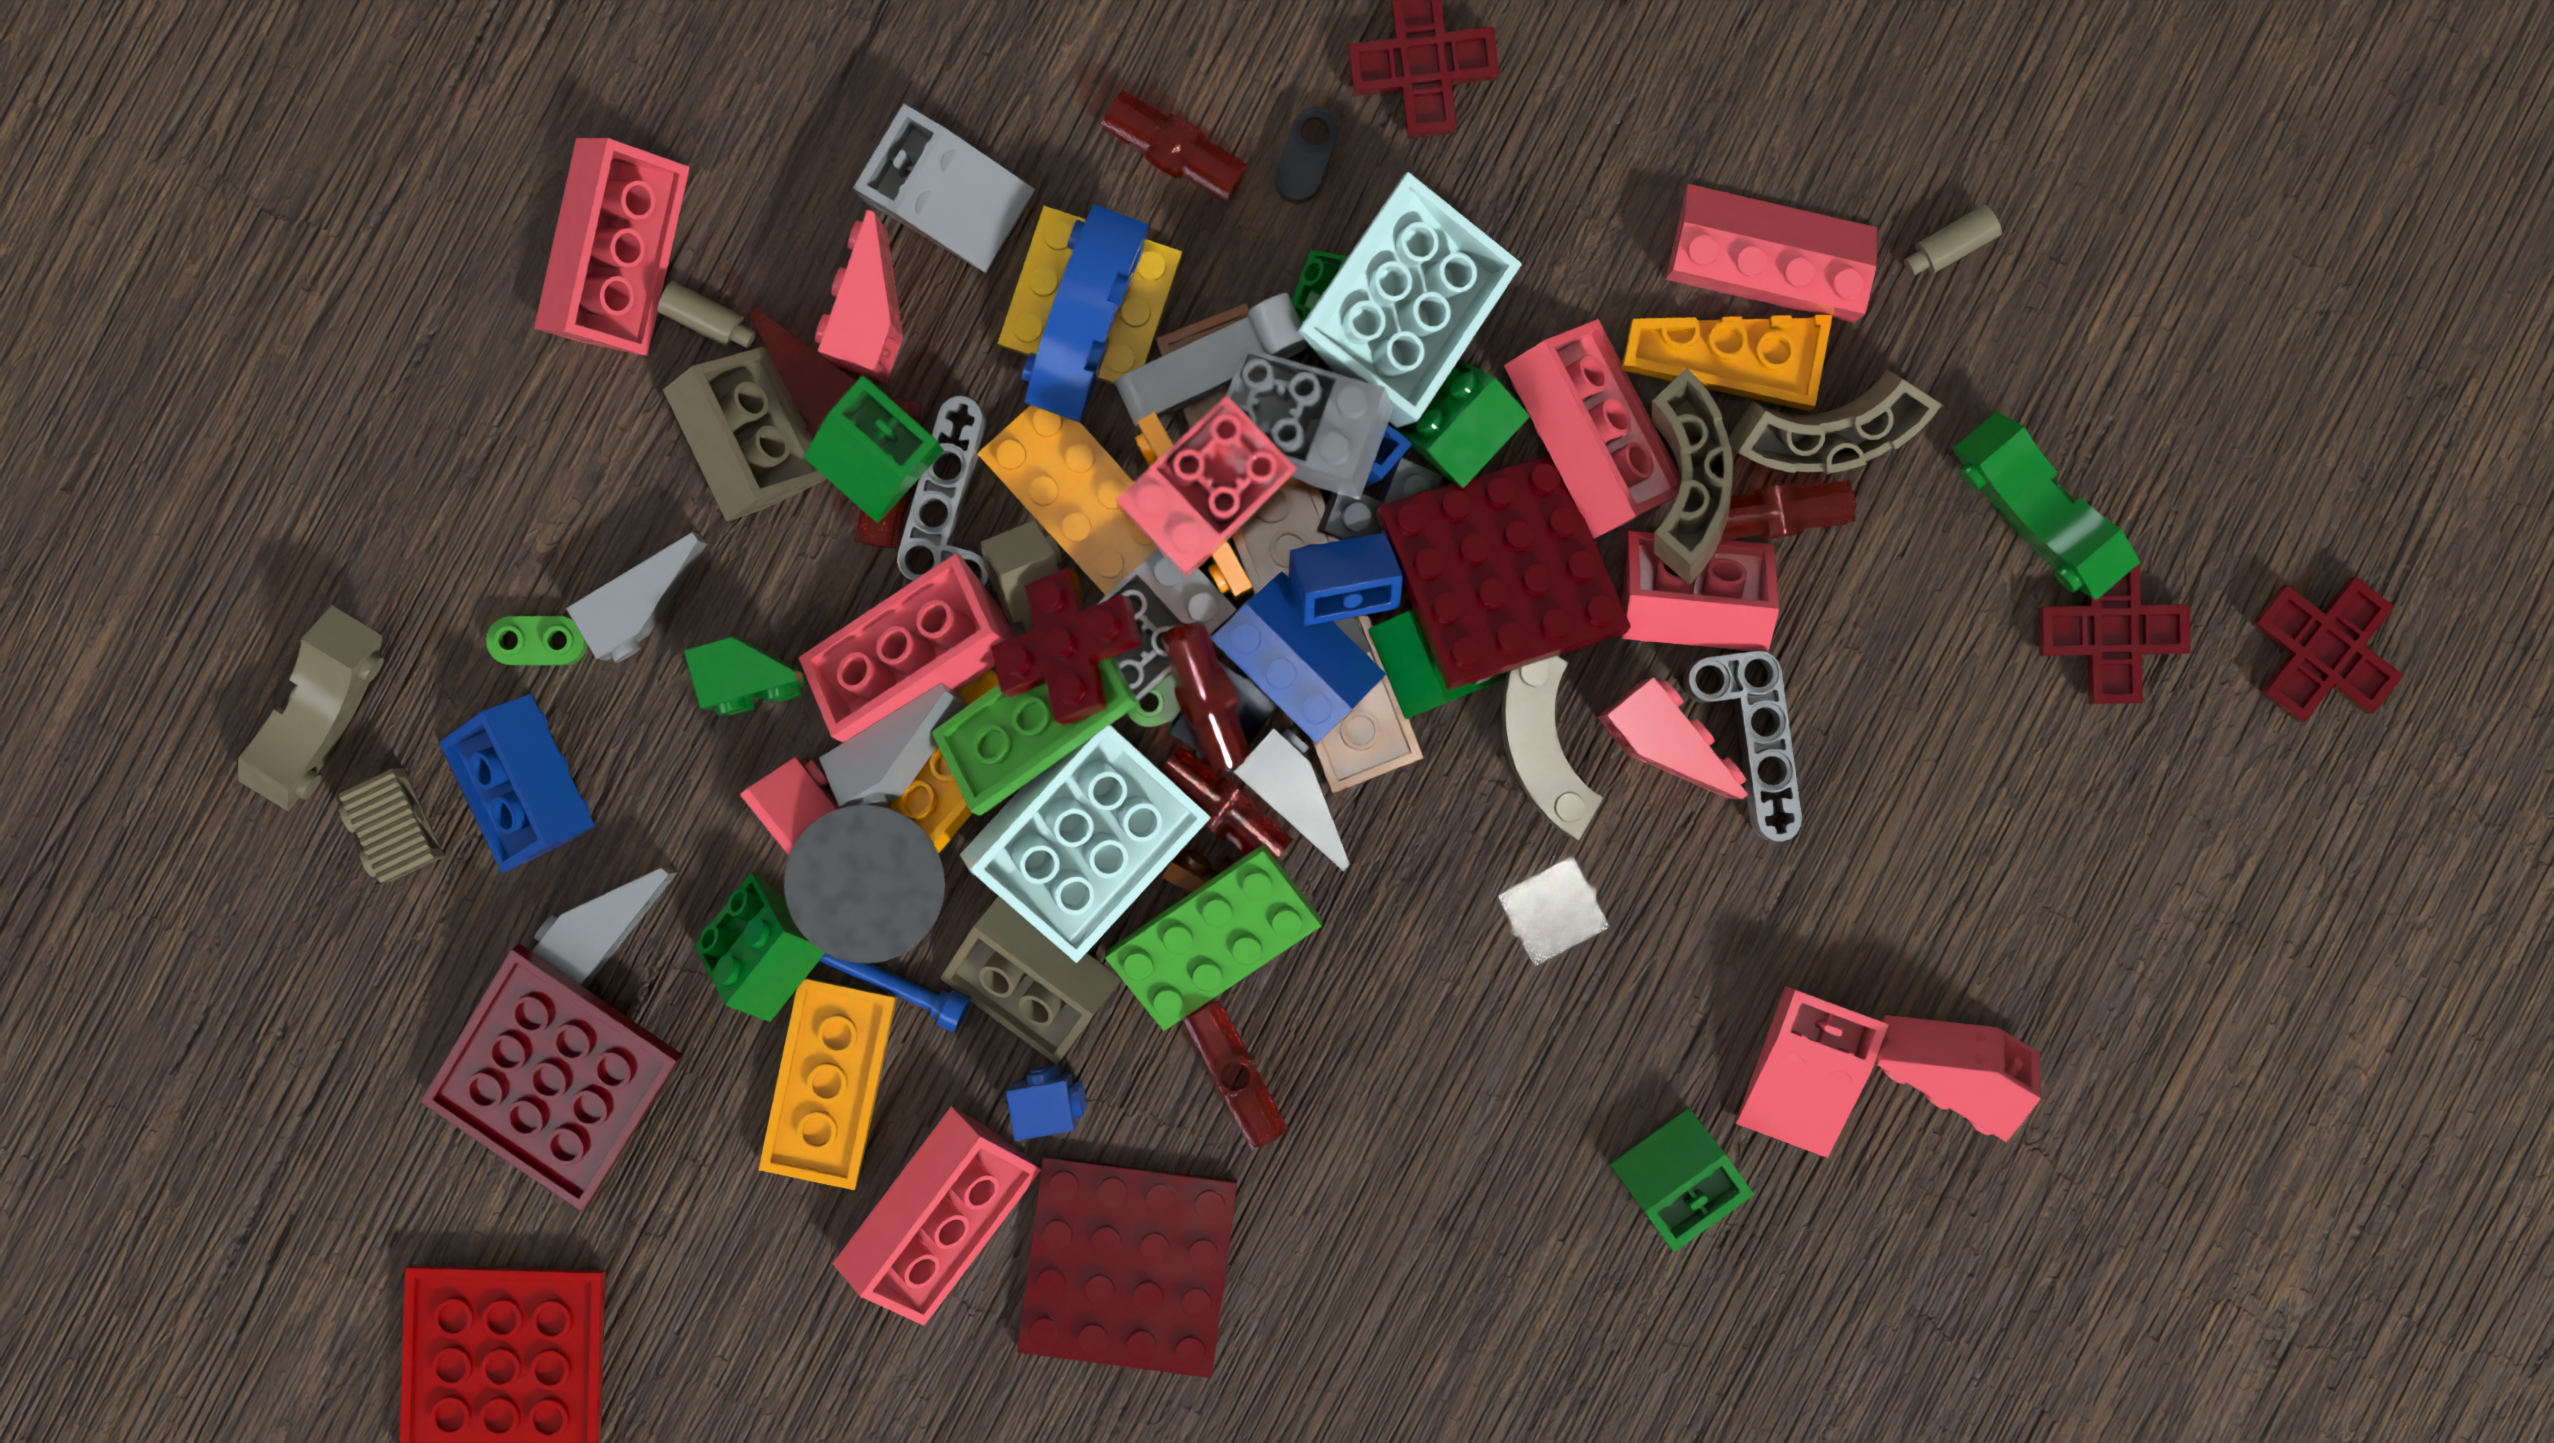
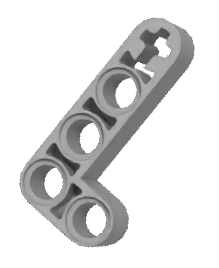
M1282 293L1269 298L1251 308L1247 312L1248 317L1118 378L1114 383L1134 426L1139 427L1137 421L1153 412L1160 419L1230 386L1244 348L1283 359H1288L1305 350L1309 343L1298 332L1302 321L1289 294Z
M965 396L949 398L942 404L938 412L932 437L939 442L944 451L919 478L899 547L897 564L901 573L906 578L914 581L922 576L915 574L910 567V558L915 551L922 548L930 549L934 556L932 568L957 553L966 563L976 562L980 566V582L988 591L990 582L984 559L974 552L953 546L979 456L977 453L981 449L987 424L984 412L974 400ZM964 409H967L968 415L974 420L972 426H963L959 440L964 445H968L966 451L954 444L944 443L946 437L955 442L958 428L951 419L953 415L961 416ZM949 455L959 457L961 461L959 475L951 480L940 479L937 474L939 461ZM934 502L944 503L948 510L947 519L941 526L928 527L923 519L926 507Z
M1753 651L1709 657L1692 662L1685 669L1682 676L1684 691L1691 699L1703 703L1733 699L1743 775L1746 778L1745 789L1748 793L1749 818L1753 831L1765 840L1783 842L1793 838L1801 827L1802 814L1783 676L1779 661L1765 651ZM1751 660L1761 662L1767 671V678L1764 684L1758 688L1751 686L1744 676L1745 667ZM1702 667H1709L1718 675L1719 684L1712 694L1701 692L1696 685V675ZM1760 708L1767 710L1774 720L1771 732L1765 736L1758 735L1751 725V718L1754 712ZM1766 757L1775 759L1780 767L1778 779L1770 785L1764 783L1758 775V766ZM1782 790L1784 792V798L1774 797L1776 811L1786 815V822L1778 824V832L1775 826L1766 825V816L1772 815L1774 811L1772 799L1761 800V792L1777 793Z

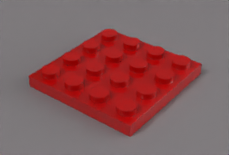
M410 1265L406 1267L399 1443H601L606 1270Z

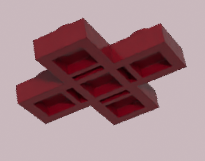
M1391 0L1395 38L1348 44L1353 95L1362 96L1402 91L1408 139L1456 133L1457 125L1452 85L1496 80L1499 78L1494 26L1445 32L1441 0Z
M2139 563L2096 601L2086 595V606L2039 607V656H2087L2088 704L2143 703L2142 655L2191 653L2190 604L2141 605Z
M1068 567L1026 584L1025 589L1034 630L991 647L1001 693L1011 698L1046 684L1054 721L1063 726L1108 709L1098 662L1142 645L1131 600L1121 594L1085 609L1078 575Z
M2358 577L2349 578L2323 612L2289 585L2281 586L2252 623L2255 628L2289 653V656L2260 693L2297 722H2306L2331 688H2334L2364 713L2374 714L2404 676L2366 646V643L2395 606Z

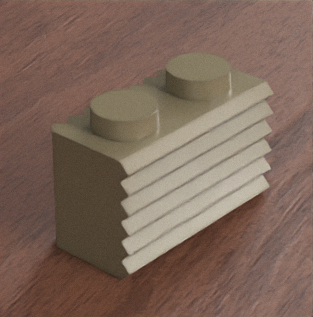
M392 768L339 793V798L343 802V805L339 807L341 820L349 832H356V835L360 838V843L364 847V850L359 853L362 865L371 877L377 876L380 883L395 881L445 857L404 769Z

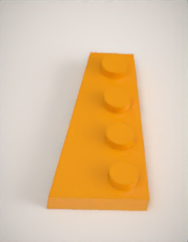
M1791 315L1771 316L1769 319H1742V316L1722 317L1721 320H1697L1696 317L1633 319L1629 328L1621 370L1673 381L1687 368L1706 389L1811 412L1816 406L1833 315H1815L1814 318H1792Z

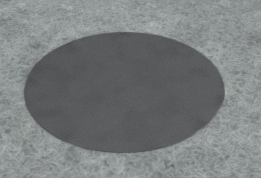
M853 805L825 814L813 822L801 834L793 846L786 864L784 891L792 919L801 933L814 946L826 954L844 961L876 963L904 954L916 946L928 934L936 922L943 904L945 878L942 862L933 842L911 819L894 810L880 806Z

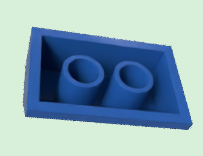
M1283 571L1246 602L1211 638L1316 744L1386 675L1333 621L1308 626L1303 625L1289 585V577Z
M531 694L480 712L439 742L502 874L574 840L595 826L590 817L589 806L585 799L580 796L570 776L567 760L558 751L548 730L547 719L544 713L537 707Z

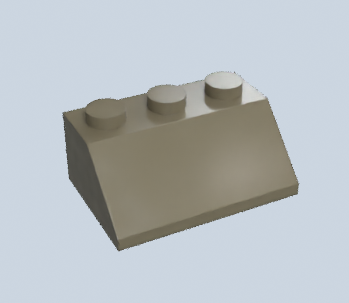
M768 346L691 366L663 389L726 522L764 510L827 479L803 458L813 439Z
M1000 896L996 898L974 925L940 977L941 980L956 991L971 997L972 1003L1056 1065H1058L1121 979L1102 962L1094 959L1087 953L1076 963Z

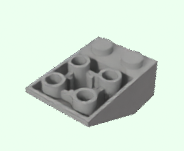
M906 104L902 105L853 187L864 202L984 273H987L1036 191L1033 187L951 131Z
M1244 348L1227 392L1228 397L1297 468L1292 477L1312 486L1360 500L1393 412V407L1385 387Z
M1158 549L1099 602H1104L1121 594L1132 602L1142 645L1118 654L1114 658L1137 701L1142 699L1204 645L1237 611L1199 568L1186 579Z

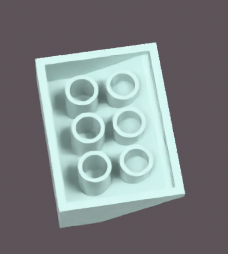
M1407 172L1399 181L1298 332L1336 374L1385 387L1393 407L1389 423L1395 428H1399L1419 420L1522 263L1412 174Z
M1109 725L1026 783L963 850L960 856L973 874L1077 963L1211 817L1114 727Z

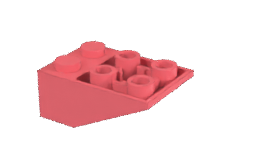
M867 210L863 222L857 220L851 230L848 249L853 250L847 269L840 267L837 271L831 290V295L836 296V300L831 314H823L815 334V342L820 343L818 352L832 365L887 384L903 341V332L888 231L875 212Z
M1227 395L1116 499L1117 507L1187 579L1297 471V468Z
M1655 678L1640 681L1597 716V719L1626 755L1728 799H1744L1748 795L1741 786L1746 781L1745 776L1728 757L1724 760L1718 758L1710 748V745L1715 742L1714 738L1698 719L1691 721L1685 717L1678 708L1684 703L1682 698L1666 680L1661 683L1657 682Z
M1785 986L1735 1124L1828 1158L1872 1072L1889 1024Z
M1884 1015L1881 1019V1022L1889 1025L1878 1053L1877 1065L1882 1067L1884 1073L1895 1082L1900 1084L1908 1083L1922 1091L1927 1099L1937 1107L1945 1110L1950 1108L1964 1116L1977 1131L1985 1135L1994 1134L2007 1142L2041 1099L2040 1052L2000 1028Z

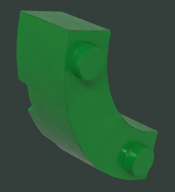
M1996 411L1952 448L1963 465L1958 469L1963 480L1973 490H1981L2021 538L2055 569L2053 571L2055 577L2068 591L2074 593L2079 589L2096 601L2140 563L2121 528L2102 516L2082 497L2074 500L2063 486L2053 480L2058 475L2057 471L2045 458L2026 428Z

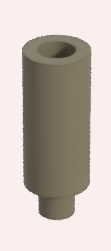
M1983 205L1916 243V253L1904 259L1905 267L1912 276L1925 269L1929 273L1934 274L2001 236L2002 229L1994 212L1987 205Z
M675 281L668 284L659 300L658 313L727 348L735 342L748 349L756 337V331L743 325L744 316Z

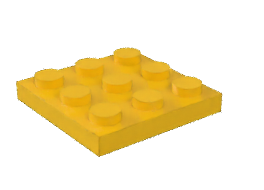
M1043 206L997 343L999 347L1029 356L1031 352L1037 354L1052 305L1073 252L1072 249L1067 248L1071 231L1077 220L1085 222L1086 219ZM1147 239L1145 240L1141 260L1131 280L1122 306L1116 311L1107 337L1109 338V343L1099 372V380L1115 385L1114 382L1121 376L1147 364L1183 256L1182 251Z

